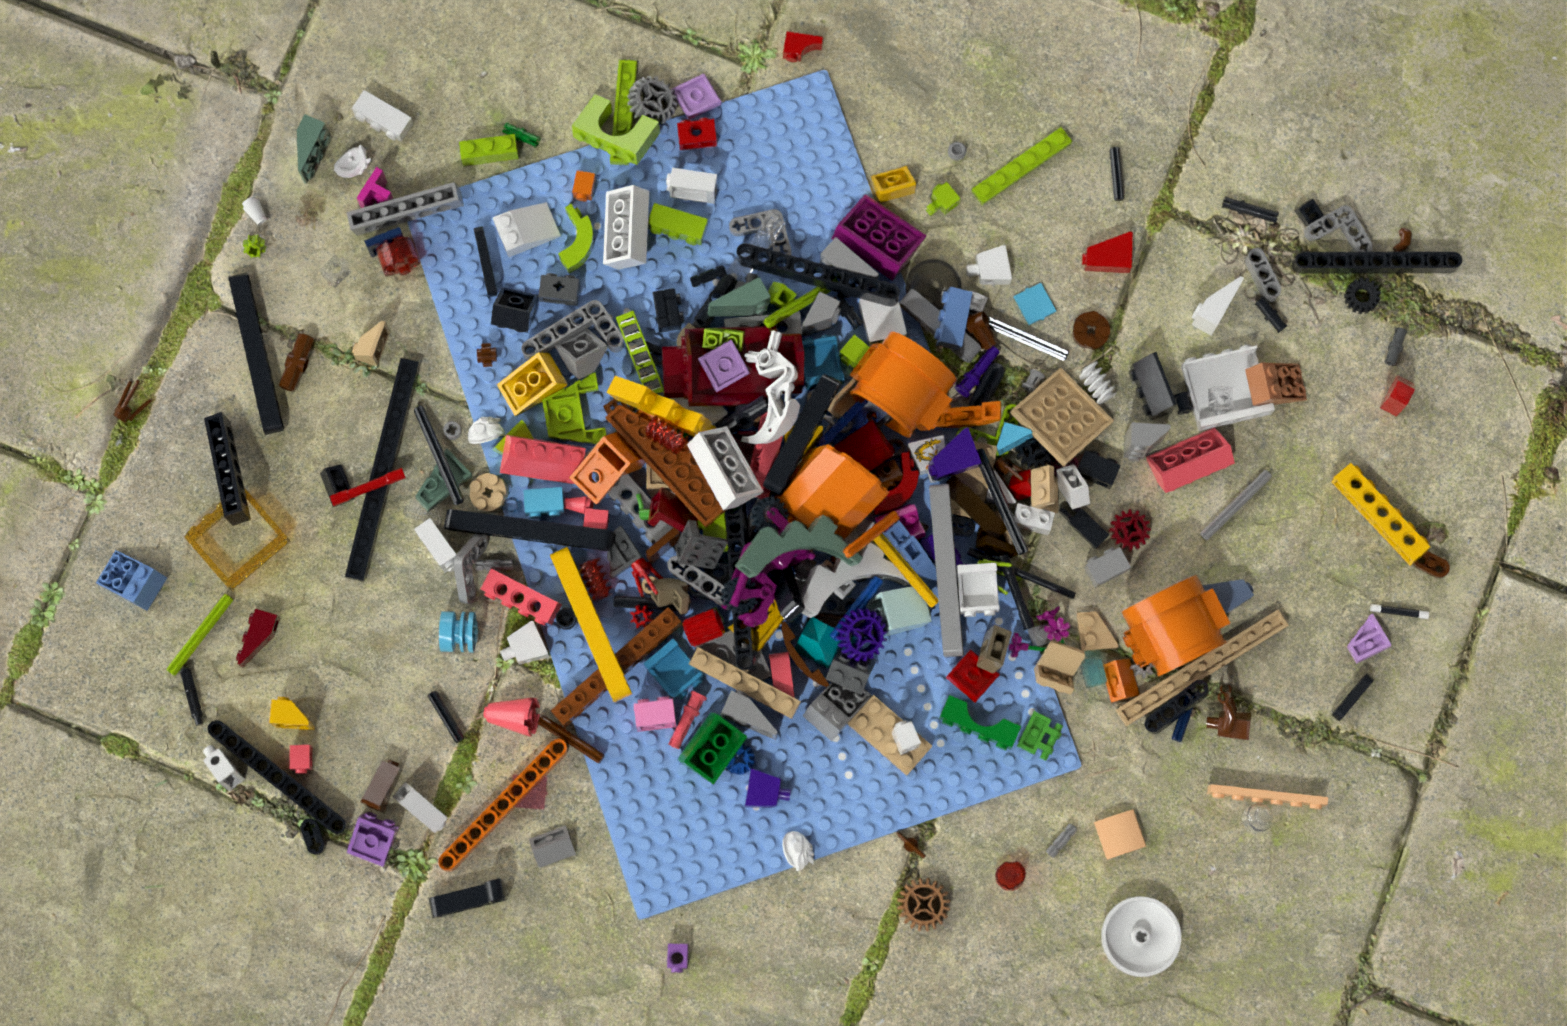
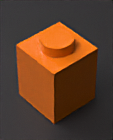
M576 170L572 192L573 197L578 201L586 202L587 200H592L596 182L595 173Z

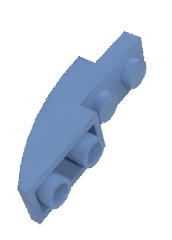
M898 520L886 529L883 534L931 590L937 585L936 568L916 538L911 536Z

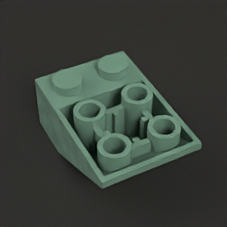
M304 114L296 130L298 172L303 182L307 184L308 180H311L315 174L314 168L316 164L322 160V152L325 146L328 147L330 144L331 135L325 122Z

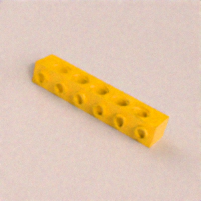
M1350 463L1334 476L1331 483L1411 566L1430 549L1429 541L1415 531V526L1402 517L1403 515L1398 508H1393L1387 496L1383 493L1380 494L1376 490L1375 484L1362 475L1363 472L1358 466ZM1351 482H1357L1360 488L1352 487ZM1364 496L1372 497L1373 502H1367ZM1377 510H1384L1387 516H1380ZM1391 524H1397L1400 530H1393ZM1404 538H1410L1413 544H1406Z

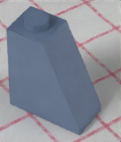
M1243 579L1202 585L1205 592L1213 588L1226 615L1254 596L1252 586Z

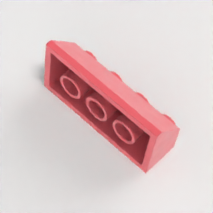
M1215 427L1146 457L1157 483L1165 493L1174 491L1181 486L1209 476L1211 473L1225 469L1235 463L1231 445Z
M506 435L500 473L575 484L569 477L583 462L586 448Z

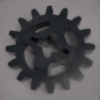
M1032 438L1030 441L1026 440L1018 445L1019 447H1015V452L1018 453L1016 455L1017 459H1022L1021 465L1027 463L1028 469L1032 466H1035V469L1040 465L1043 467L1046 462L1051 464V458H1054L1036 438ZM1038 444H1039V449H1037L1036 451H1034V454H1033V449H1035L1036 447H1038ZM1023 450L1029 453V457L1024 454Z

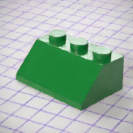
M710 712L677 760L714 785L747 736L718 714Z

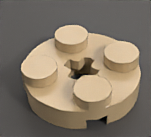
M490 473L482 474L470 484L471 502L479 510L495 512L503 507V503L508 498V486L497 475ZM488 488L493 490L490 498L485 495Z

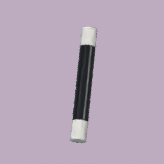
M1377 604L1370 605V611L1422 619L1429 618L1428 611Z

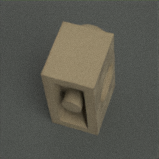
M997 625L991 627L985 633L976 666L993 674L1004 664L1012 632Z

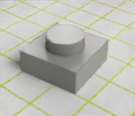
M1047 624L1027 630L1033 646L1041 647L1053 641L1047 638L1049 633H1046L1044 630Z

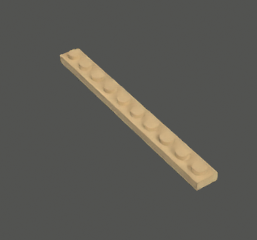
M1276 610L1226 641V644L1208 652L1115 711L1127 727L1172 699L1194 681L1206 678L1289 625L1280 611Z

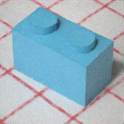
M562 487L523 490L525 514L530 516L531 519L541 518V515L559 517L561 516L560 514L565 513Z

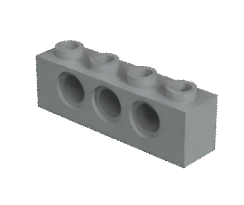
M796 312L774 325L776 328L782 325L787 327V331L780 332L782 334L801 333L802 338L800 312ZM769 315L724 319L725 327L766 326L763 321Z

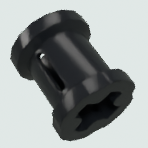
M1181 392L1174 395L1178 406V415L1194 411V407H1191L1189 399L1190 392Z

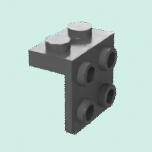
M840 647L833 659L826 680L862 695L877 660L867 657V661H862L861 658L859 661H856L854 658H848L847 653H842L843 647Z

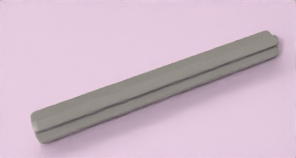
M1264 470L1200 533L1202 538L1208 540L1272 478V475L1267 470Z

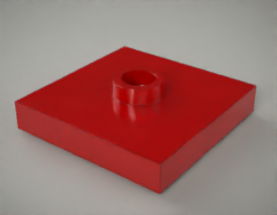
M970 649L946 676V679L976 703L1000 674L997 671L993 674L977 667L979 656Z

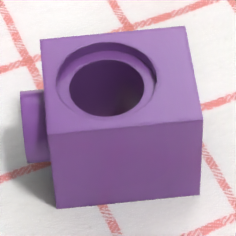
M668 944L667 968L671 969V972L683 973V969H687L688 944ZM675 953L683 955V961L680 964H675L672 961V956Z

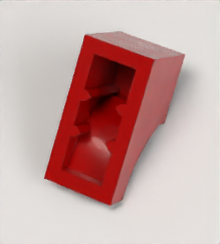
M786 31L783 59L789 62L801 61L802 57L808 52L822 50L823 37Z

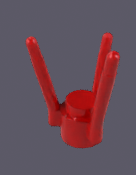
M644 558L636 560L631 564L633 569L631 573L635 579L640 596L645 597L639 577H644L654 594L657 595L658 591L648 574L651 571L658 579L664 578Z

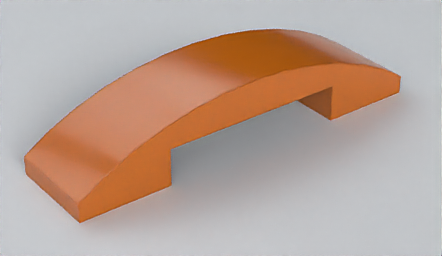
M1001 401L982 402L980 406L950 408L947 413H942L938 420L940 422L936 427H974L998 422L1001 420Z

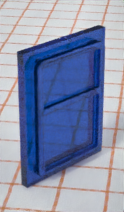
M866 399L862 403L857 401L815 445L820 447L829 444L868 401Z

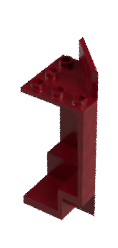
M766 326L721 328L745 331L743 350L738 352L750 374L718 392L714 390L698 360L699 357L713 350L703 348L705 328L685 329V336H681V346L662 347L664 397L688 399L689 407L749 404L762 395L768 397L765 389L781 377L770 379L759 375L756 363L747 362L745 353L748 354V351L760 352L764 348L767 349L771 332H777L776 326L771 328ZM801 333L782 334L777 352H780L790 361L798 373V377L793 383L794 390L791 394L802 393V385H804V348Z

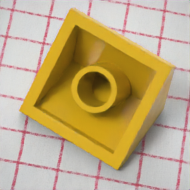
M907 166L871 176L879 203L915 193L916 182Z

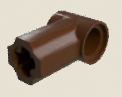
M980 311L968 316L966 327L970 333L974 334L981 349L987 350L992 348L997 343V340L989 327L987 314L984 311Z

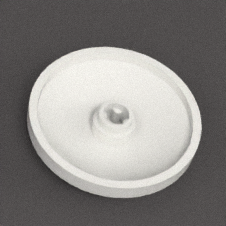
M1132 897L1120 902L1108 913L1102 926L1101 941L1107 958L1117 969L1131 976L1148 977L1164 971L1173 963L1181 946V930L1173 912L1162 902L1149 897Z

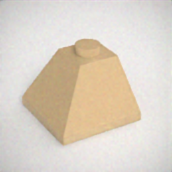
M379 322L362 335L358 343L355 342L352 353H354L356 360L378 367L390 334L386 322Z

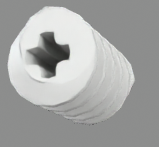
M1095 361L1080 372L1079 378L1081 380L1086 379L1084 385H1090L1088 391H1095L1092 397L1098 398L1097 404H1103L1115 396L1117 392L1112 393L1115 386L1108 387L1111 380H1103L1107 374H1099L1102 367L1096 369L1095 366L1098 362Z

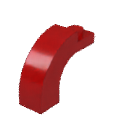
M909 452L901 453L902 481L895 489L890 490L888 495L874 508V515L886 514L901 508L913 496L919 473L918 471H911V469H914L913 458H910Z

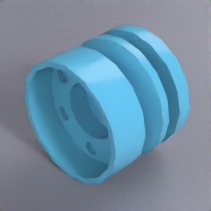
M442 611L439 623L440 651L454 652L456 644H459L461 653H464L466 644H468V652L474 653L478 641L476 613L470 612L467 621L466 612H462L460 620H457L455 611Z

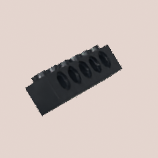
M222 412L205 417L204 421L223 514L232 526L249 521L251 518L231 422Z

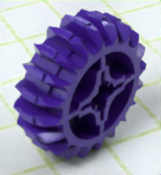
M858 608L856 612L851 610L850 616L844 615L845 622L839 621L842 627L836 629V631L840 632L836 639L841 641L837 645L838 647H843L841 652L847 653L848 658H854L856 661H859L861 658L862 661H867V657L874 659L873 653L876 655L880 654L879 648H885L882 645V641H888L887 638L883 637L888 631L883 630L886 623L881 622L883 618L877 616L876 612H870L869 609H864L863 611ZM865 619L864 623H861L860 626H853L856 622ZM872 628H874V637L871 634ZM856 631L862 632V634H864V636L867 637V639L862 637ZM850 633L852 634V641H851V642H850V637H849V636H850ZM866 642L871 643L865 649L859 650Z

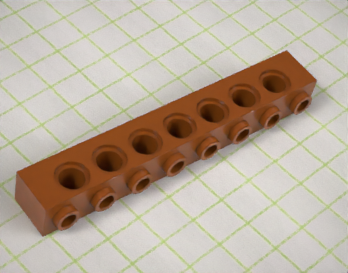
M669 607L615 653L624 676L682 625L681 621ZM599 668L551 710L552 714L564 728L608 691Z

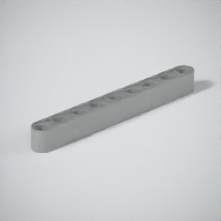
M949 484L929 485L944 657L963 656Z

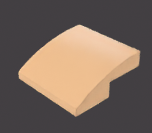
M1134 809L1094 822L1107 860L1147 847Z

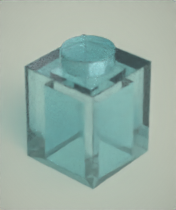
M1095 657L1084 660L1085 663L1080 668L1086 689L1106 684L1107 678L1102 660H1096Z

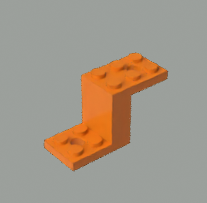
M640 409L636 413L664 430L672 432L675 429L674 426ZM618 432L603 436L569 478L595 504H599L623 475L641 469L646 462ZM593 472L598 473V482H595L592 479Z

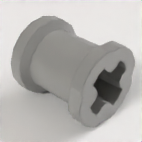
M1030 369L1028 379L1022 384V387L1030 393L1039 386L1041 380L1045 379V375L1035 369Z

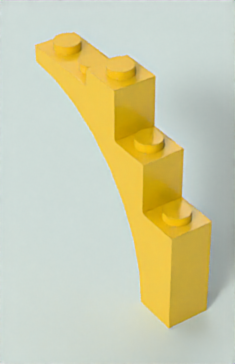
M615 376L606 392L617 401L655 416L693 438L699 432L717 429L702 414L685 409L675 400L660 396L647 386Z

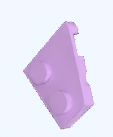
M1370 614L1366 622L1348 644L1347 649L1357 664L1390 648L1391 643L1374 614Z

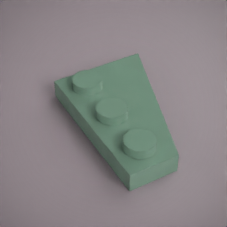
M446 448L444 451L445 457L460 487L472 478V474ZM437 464L415 496L416 500L428 512L450 495Z

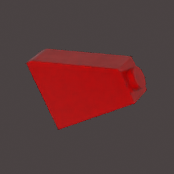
M1127 232L1087 247L1085 254L1082 253L1081 264L1085 265L1084 271L1130 273L1132 269L1133 232Z
M1397 375L1380 408L1397 417L1408 405L1415 391L1414 383Z

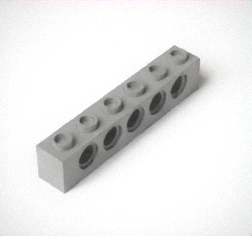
M453 182L347 212L350 230L358 236L464 206L459 186Z
M591 448L587 453H585L584 459L593 450V448ZM593 472L596 475L595 480L598 482L599 475L598 473ZM628 474L623 475L619 483L614 485L608 492V495L614 501L617 499L621 503L619 507L626 515L630 514L634 518L632 522L638 529L643 528L646 532L645 537L649 542L656 543L673 527L662 520L655 527L647 526L648 520H641L639 518V513L634 511L635 507L638 506L636 495L641 494L645 509H650L651 500ZM630 491L632 493L631 498L624 499L622 497L623 492Z

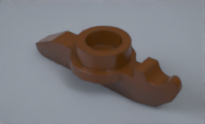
M896 832L899 839L904 842L906 851L915 852L923 859L926 857V854L918 848L916 839L907 838L903 834Z

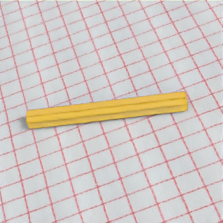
M881 533L873 541L931 608L939 602V599Z

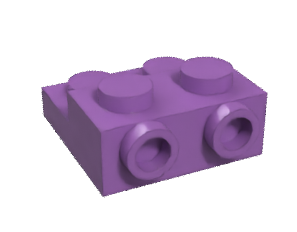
M362 813L358 817L347 853L383 867L399 827L395 826V822L390 819L382 821L377 819V815L374 813Z

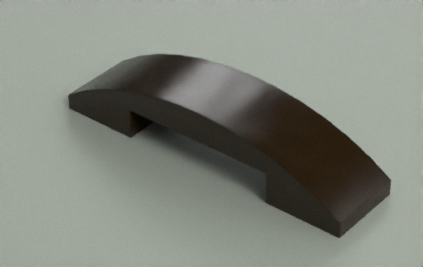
M955 475L945 483L949 484L950 499L953 502L955 501L981 527V530L986 535L999 539L1007 531L1005 524Z

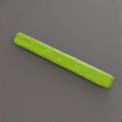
M837 278L832 279L833 282H839ZM816 287L767 316L763 322L767 328H771L814 302L819 292L827 294L831 290Z
M224 594L173 659L167 667L169 673L175 676L217 623L233 602L229 595Z

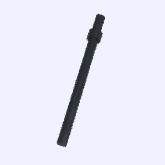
M969 548L967 555L982 561L986 559L999 562L998 559L992 557L987 552L982 553L972 548ZM1013 566L1016 576L1074 599L1076 592Z

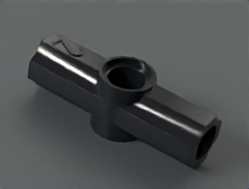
M726 273L723 275L695 316L694 320L702 327H709L716 317H709V303L712 302V298H720L733 291L737 283L735 277Z
M762 395L749 404L736 406L735 412L718 422L716 428L727 426L731 434L739 429L751 428L755 419L768 412V397Z

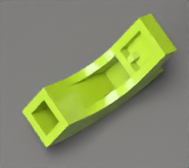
M572 204L567 205L565 211L577 230V236L571 246L558 253L560 261L569 274L580 268L587 261L594 244L593 229L588 215L583 217L577 207L574 209Z

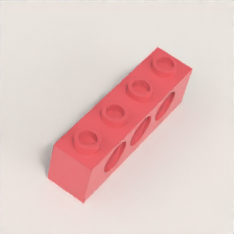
M490 569L481 587V590L486 592L484 596L495 600L497 597L502 600V605L510 609L512 606H515L519 609L518 613L526 617L529 614L536 617L534 621L543 626L546 623L553 624L556 614L562 604L493 569ZM506 585L507 592L504 595H501L500 589L502 586ZM523 594V602L517 603L518 595ZM540 602V610L534 612V604Z

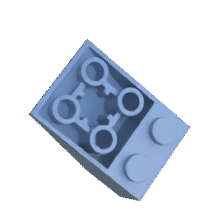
M115 550L96 584L148 611L167 577L155 569Z

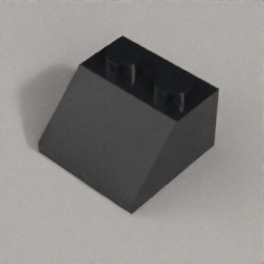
M502 287L493 304L491 325L528 333L533 321L538 295Z

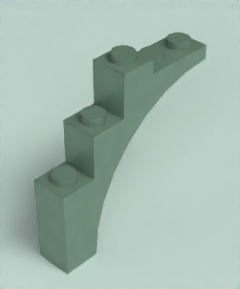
M821 515L814 519L807 530L806 526L798 521L789 523L780 536L774 528L767 526L761 529L735 567L749 578L757 576L777 556L794 550L825 552L841 559L850 566L859 564L863 557L858 551L852 557L847 558L843 553V549L848 545L840 535L834 534L838 527L830 517Z

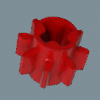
M637 605V611L630 612L633 615L630 623L635 622L637 629L641 625L645 628L648 625L647 622L653 621L651 614L654 611L649 612L647 610L648 605H645L643 609ZM644 613L643 617L646 619L641 621V617L638 615Z

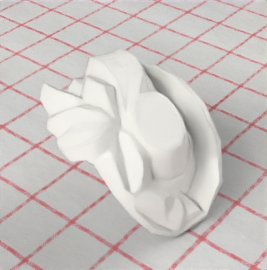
M362 145L351 148L334 164V171L337 175L344 178L361 175L368 167L371 158L367 159L366 150Z
M491 416L479 418L469 429L468 441L471 444L492 441L499 436H505L503 427L498 423L501 419Z
M796 831L785 834L782 846L788 863L795 867L796 871L804 869L805 865L809 862L813 864V847L806 837Z

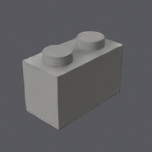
M1112 547L1103 552L1104 556L1100 558L1094 556L1087 560L1088 564H1086L1084 569L1095 588L1130 570L1131 566L1120 547L1117 549Z

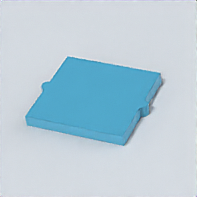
M1041 283L1031 288H1026L1025 291L1013 297L1028 325L1039 320L1043 321L1045 317L1056 312Z

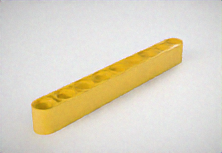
M565 547L550 554L613 702L615 703L632 695L569 548Z

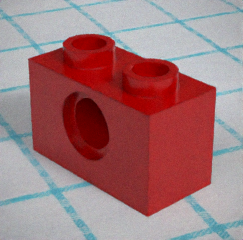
M701 118L699 121L682 120L680 123H677L680 150L717 146L714 119ZM695 130L701 131V134L695 136L692 134V132Z

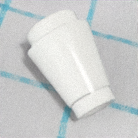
M255 196L248 198L242 203L244 206L243 210L257 225L267 221L260 200L256 199Z

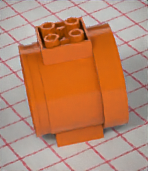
M891 331L882 344L878 343L870 346L850 373V376L857 381V385L852 389L850 395L861 407L868 401L878 406L893 418L891 422L884 425L910 438L916 428L920 431L936 428L940 422L938 420L942 413H947L951 407L950 402L952 399L947 396V393L957 379L950 369L929 351L904 335ZM874 412L872 416L877 419V414Z
M1197 574L1121 612L1130 628L1124 632L1125 637H1123V640L1128 648L1131 647L1134 653L1132 658L1135 664L1140 665L1142 668L1152 663L1158 677L1227 643L1221 634L1220 628L1230 624V621L1213 588L1205 592Z

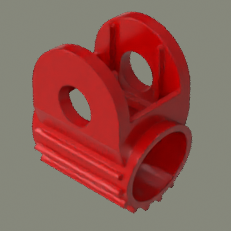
M713 608L693 615L682 622L690 645L694 647L721 637L725 633L723 621L718 611Z

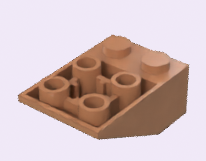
M1262 362L1245 369L1253 406L1269 403L1277 405L1307 400L1299 364Z

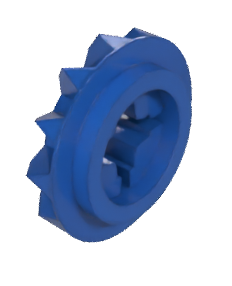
M742 744L736 752L738 756L745 752L743 760L746 765L741 762L733 765L736 760L733 757L726 767L731 773L742 775L753 768L755 755L749 746Z

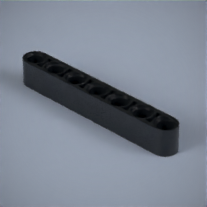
M825 373L822 375L763 483L764 488L778 495L782 494L841 386V381Z

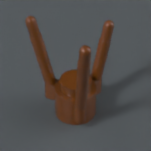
M136 380L130 392L129 389L132 382H128L119 404L114 410L113 415L124 423L128 420L133 421L135 416L152 402L151 399L147 400L133 413H131L133 409L127 406L140 380Z
M1002 456L995 462L993 468L996 469L997 474L1013 498L1016 499L1008 488L1009 485L1002 474L1006 476L1012 473L1020 481H1023V477L1013 468L1019 472L1025 470L1014 464L1010 459Z

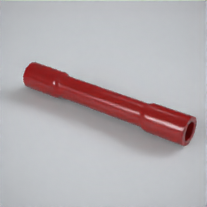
M400 468L354 488L330 495L333 506H337L372 490L406 479L403 469Z

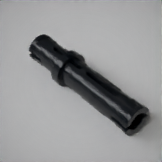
M1227 196L1224 197L1221 208L1236 211L1240 215L1243 213L1273 223L1277 222L1278 218L1276 217L1279 216V212L1245 203V200L1238 201Z

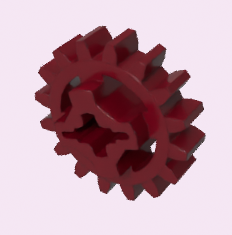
M1131 509L1128 510L1127 514L1122 510L1120 516L1117 514L1114 516L1116 521L1110 522V525L1113 526V528L1109 529V532L1113 533L1110 539H1116L1115 546L1121 544V550H1124L1125 547H1128L1129 552L1132 551L1133 547L1139 550V544L1144 546L1146 544L1145 540L1150 538L1147 534L1151 532V528H1147L1150 521L1143 520L1145 515L1138 516V510L1135 514H1132ZM1131 518L1128 522L1122 521L1124 519ZM1137 522L1140 523L1142 529L1139 528ZM1131 524H1133V532L1127 537L1128 528L1131 526ZM1118 532H1121L1123 539L1119 536ZM1133 538H1139V540L1135 542H1129Z

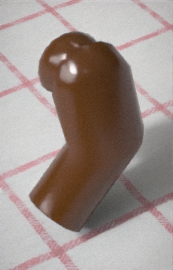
M1403 227L1399 230L1401 241L1392 248L1394 252H1403L1411 245L1412 232L1410 229Z

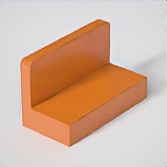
M1130 659L1114 660L1101 665L1111 703L1139 696L1133 669H1130Z

